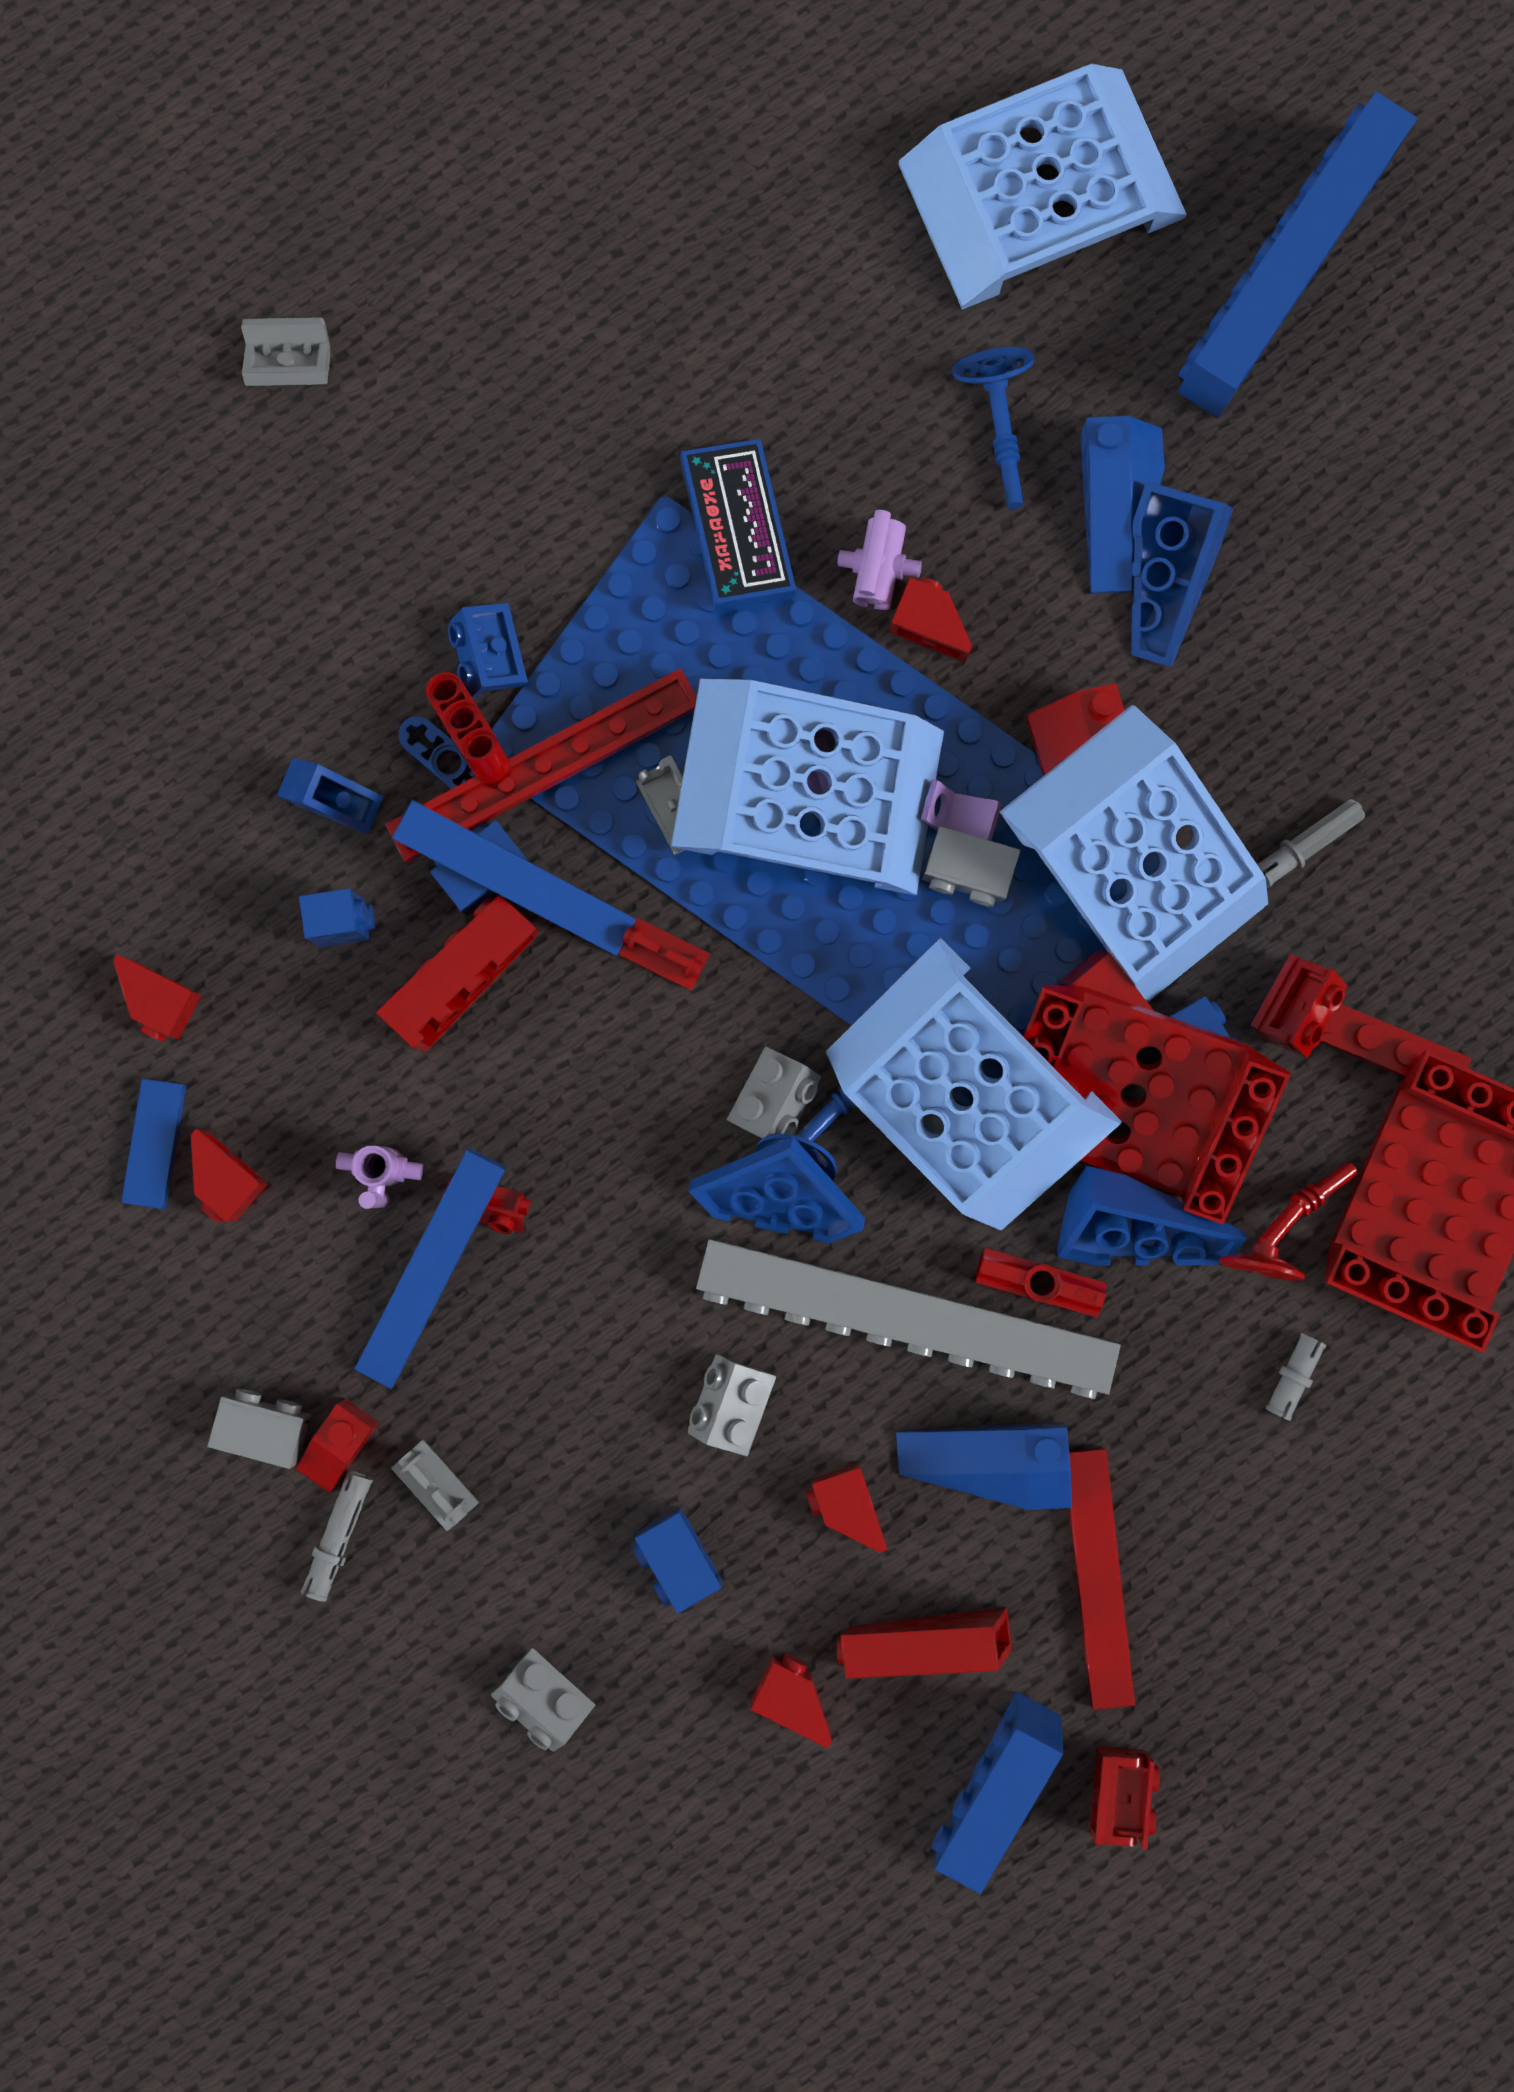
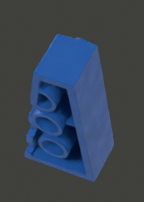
M1017 1691L1015 1692L984 1755L977 1762L966 1790H962L958 1795L952 1809L953 1816L948 1826L941 1825L934 1837L932 1849L936 1851V1871L979 1894L982 1893L1063 1755L1060 1714Z

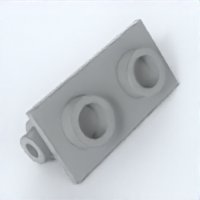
M424 1439L391 1468L446 1531L455 1526L479 1503Z

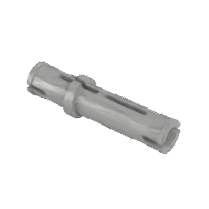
M347 1470L343 1486L330 1515L320 1544L316 1545L313 1549L312 1556L314 1559L301 1589L303 1595L314 1600L327 1601L338 1568L343 1566L347 1557L344 1553L373 1478H365L366 1475Z

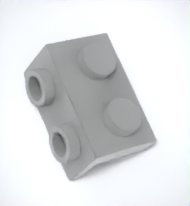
M323 318L242 320L241 329L246 344L242 367L245 386L316 385L328 383L330 343Z
M765 1046L727 1120L760 1138L773 1134L795 1135L799 1119L807 1104L814 1099L817 1093L821 1076L807 1066Z
M716 1354L712 1365L709 1366L705 1373L704 1387L699 1401L690 1414L688 1434L706 1445L748 1456L776 1376Z
M533 1648L526 1653L502 1684L491 1694L492 1698L497 1701L495 1704L496 1708L503 1716L511 1721L517 1719L529 1730L527 1735L535 1745L543 1750L549 1748L553 1752L566 1744L595 1707V1704Z

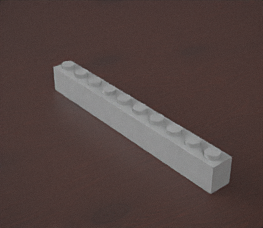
M713 1239L708 1240L696 1287L697 1290L704 1291L703 1299L727 1305L729 1298L744 1301L743 1309L768 1315L770 1308L786 1312L784 1319L790 1322L809 1326L810 1319L827 1322L825 1330L850 1336L851 1329L868 1333L866 1340L889 1347H891L892 1339L909 1343L907 1351L932 1357L933 1350L948 1353V1361L966 1367H973L974 1360L990 1364L989 1372L1010 1378H1014L1015 1371L1030 1374L1031 1383L1048 1388H1055L1056 1381L1072 1385L1071 1393L1096 1399L1097 1392L1109 1395L1121 1347L1120 1344L1113 1341Z

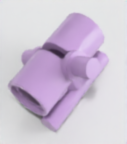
M876 510L874 518L869 519L863 549L857 548L855 552L840 550L838 555V567L852 568L853 573L858 574L853 602L867 607L868 603L874 604V609L879 610L890 609L896 579L902 580L904 576L919 578L922 566L921 561L906 559V555L901 554L906 526L900 521L890 519L891 513L885 510Z
M375 1145L356 1150L354 1154L338 1152L336 1159V1169L352 1171V1175L360 1183L368 1186L367 1192H363L358 1199L360 1206L365 1209L384 1208L389 1204L390 1197L384 1192L385 1186L404 1182L405 1178L421 1180L423 1175L422 1163L408 1162L407 1157H403L397 1149ZM379 1156H382L386 1162V1168L379 1177L375 1173L374 1163Z

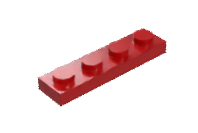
M1342 1004L1332 1013L1320 1042L1402 1077L1408 1074L1425 1050L1466 1068L1469 1067L1472 1059Z

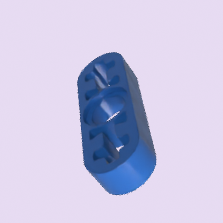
M411 717L402 723L398 737L403 748L450 789L457 786L455 783L466 776L469 766L454 741L424 717ZM424 727L427 728L425 736L435 747L439 739L444 742L433 750L429 760L424 758V756L430 753L425 746L419 742L413 746L410 745L412 738L409 732L413 728L417 731L422 730ZM450 752L458 754L461 758L459 770L453 774L442 773L438 767L441 756ZM471 771L469 774H470V776L473 778V777H475V776H474L473 772Z

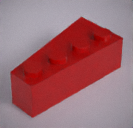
M498 895L494 900L491 897L484 900L473 913L475 918L464 929L460 927L452 933L444 943L445 947L434 957L428 959L418 969L416 974L376 1011L412 1048L426 1053L540 934L501 895Z

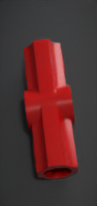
M986 1247L983 1248L979 1258L974 1283L1098 1318L1099 1312L1103 1307L1107 1282ZM1038 1271H1045L1050 1277V1286L1042 1294H1035L1030 1286L1032 1275Z

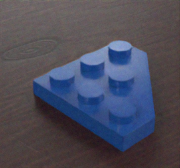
M793 1136L696 1177L690 1183L689 1193L716 1219L730 1222L731 1216L756 1221L755 1227L784 1234H788L789 1229L812 1233V1240L825 1243L837 1241L864 1229L865 1217Z

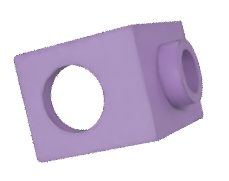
M932 780L921 820L936 831L939 826L991 841L1002 804L996 800L954 793L940 781ZM940 795L941 807L938 815L935 817L934 807Z

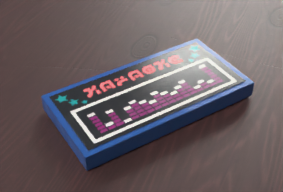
M761 439L681 451L680 461L714 610L795 596L796 586Z

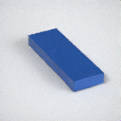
M149 1079L141 1080L121 1203L166 1209L187 1085Z

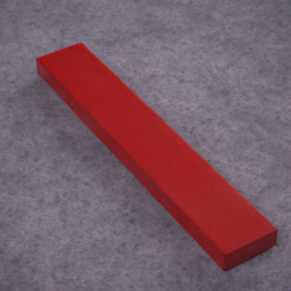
M1105 1448L1069 1451L1072 1508H1069L1091 1708L1099 1710L1135 1706L1107 1450Z

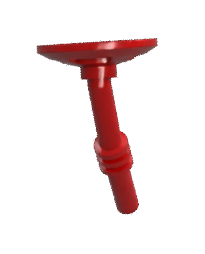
M1346 1162L1315 1185L1308 1184L1304 1189L1299 1190L1297 1194L1292 1195L1290 1203L1261 1235L1258 1244H1253L1252 1252L1229 1254L1220 1257L1219 1264L1235 1270L1257 1272L1270 1278L1305 1281L1304 1273L1290 1263L1278 1258L1279 1249L1275 1248V1246L1301 1216L1307 1217L1310 1215L1311 1212L1324 1205L1326 1197L1356 1177L1358 1172L1355 1166L1350 1162Z

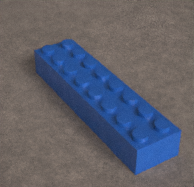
M1375 91L1366 106L1360 102L1356 105L1344 124L1345 127L1339 136L1336 135L1326 150L1317 169L1311 172L1294 203L1291 202L1279 220L1277 228L1271 237L1268 236L1258 251L1249 270L1243 273L1234 287L1232 295L1213 318L1204 337L1198 340L1186 359L1187 362L1178 374V376L1184 379L1178 393L1216 418L1220 417L1395 156L1418 119L1416 116Z

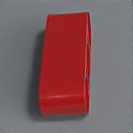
M442 672L435 675L426 685L425 692L427 698L469 768L481 782L493 783L500 780L509 770V760L493 730L456 674Z

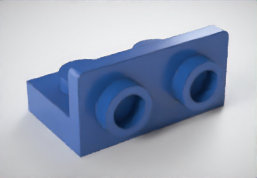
M509 603L462 607L450 621L448 635L452 647L457 650L460 662L458 677L473 699L478 698L484 691L523 687L528 680Z

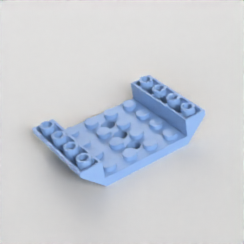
M1092 63L938 126L901 158L898 164L962 310L999 295L1002 283L1006 279L1143 223L1147 232L1151 233L1185 219L1187 215L1123 70ZM1025 128H1035L1041 133L1042 139L1036 143H1028L1022 139L1020 132ZM1043 164L1052 165L1056 168L1058 177L1053 180H1044L1037 174L1036 169ZM1059 201H1066L1073 206L1075 213L1070 217H1060L1054 212L1053 205Z
M700 679L671 847L709 855L723 852L874 882L875 888L917 895L928 824L921 820L932 780H936L944 731L916 715L764 682L739 679ZM818 730H827L834 736L835 747L833 751L823 752L816 747L814 736ZM811 772H820L827 778L828 788L824 794H815L808 788L807 777ZM805 813L814 814L820 820L821 829L815 837L805 835L800 828V819Z
M1134 705L1128 707L1000 811L1021 843L1037 851L1105 949L1115 959L1147 1002L1268 905L1266 878L1176 743ZM1189 825L1193 833L1192 840L1189 845L1180 848L1176 842L1177 831L1182 826ZM1156 852L1160 858L1159 867L1153 874L1147 875L1143 870L1144 858L1147 854ZM1124 879L1127 884V892L1121 900L1114 902L1110 897V887L1115 880Z
M940 938L826 1053L843 1093L963 1215L1002 1231L1117 1128L1122 1121L1092 1091L1083 1098L963 976L970 967ZM988 1058L999 1061L1003 1067V1076L997 1079L986 1076L982 1070V1061ZM962 1086L969 1089L973 1094V1104L970 1106L957 1104L952 1096L953 1088ZM934 1114L940 1117L944 1123V1131L938 1134L928 1131L923 1123L924 1116Z

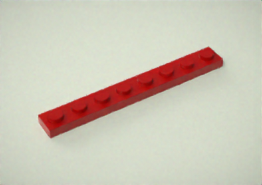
M680 668L509 758V770L500 780L493 783H484L473 777L422 805L472 830L478 825L491 820L693 713L697 696ZM402 816L385 824L391 837ZM393 839L406 863L423 856V854Z

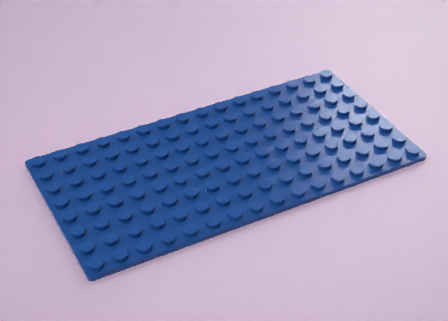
M666 496L658 500L529 677L528 682L521 688L492 728L509 759L681 668L696 696L700 679L754 680L916 715L944 731L936 780L940 781L954 793L996 800L1002 804L1000 811L1043 777L1036 753L797 586L795 596L714 610L693 514ZM694 712L530 798L851 1026L940 938L970 967L963 976L1022 1036L1043 985H1060L1058 983L1095 951L1108 952L1037 851L1021 843L1001 813H999L991 841L1019 849L1020 853L1007 897L1001 904L994 902L993 907L974 903L969 900L970 894L954 890L953 895L934 891L929 888L930 882L922 880L936 830L929 825L917 895L875 888L874 882L723 852L709 855L685 850L674 856L636 781L639 780L638 774L641 771L647 770L649 772L657 768L660 760L670 755L683 777ZM940 795L934 807L935 817L938 815L941 807ZM805 813L800 819V828L805 835L815 837L820 832L821 823L814 814ZM1151 852L1144 858L1143 870L1147 875L1153 874L1159 867L1160 858L1156 852ZM1124 879L1115 880L1110 887V897L1114 902L1121 900L1127 892V884ZM992 1058L982 1061V1070L986 1076L993 1079L1003 1076V1067L999 1061ZM962 1086L953 1088L952 1096L964 1106L973 1104V1094L969 1089Z

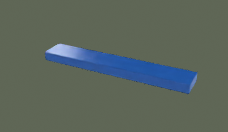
M412 799L392 835V838L616 956L624 943L622 939L629 926L633 927L636 921L633 916Z
M470 1147L466 1150L354 1370L390 1389L394 1387L507 1169L506 1166Z

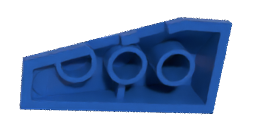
M1131 416L1087 418L1080 433L1090 594L1131 592L1134 584V577L1132 576V562H1134L1133 520L1146 481L1158 485L1161 484L1165 469L1162 428Z
M1146 481L1133 520L1134 562H1132V576L1134 577V603L1132 604L1131 655L1172 667L1221 548L1233 512L1232 507L1225 503Z
M1085 1166L1068 1194L1056 1252L1059 1258L1095 1266H1110V1256H1134L1135 1265H1149L1150 1259L1160 1256H1173V1260L1177 1265H1221L1219 1264L1220 1257L1236 1254L1247 1237L1244 1231L1225 1222L1223 1225L1183 1211V1202L1127 1175Z
M1065 1421L896 1432L899 1475L1027 1510L1072 1508L1068 1431Z

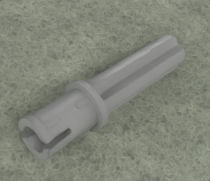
M1349 799L1291 841H1282L1280 849L1260 863H1257L1262 873L1265 874L1266 887L1272 886L1274 882L1294 868H1303L1305 860L1362 821L1365 813L1360 803Z

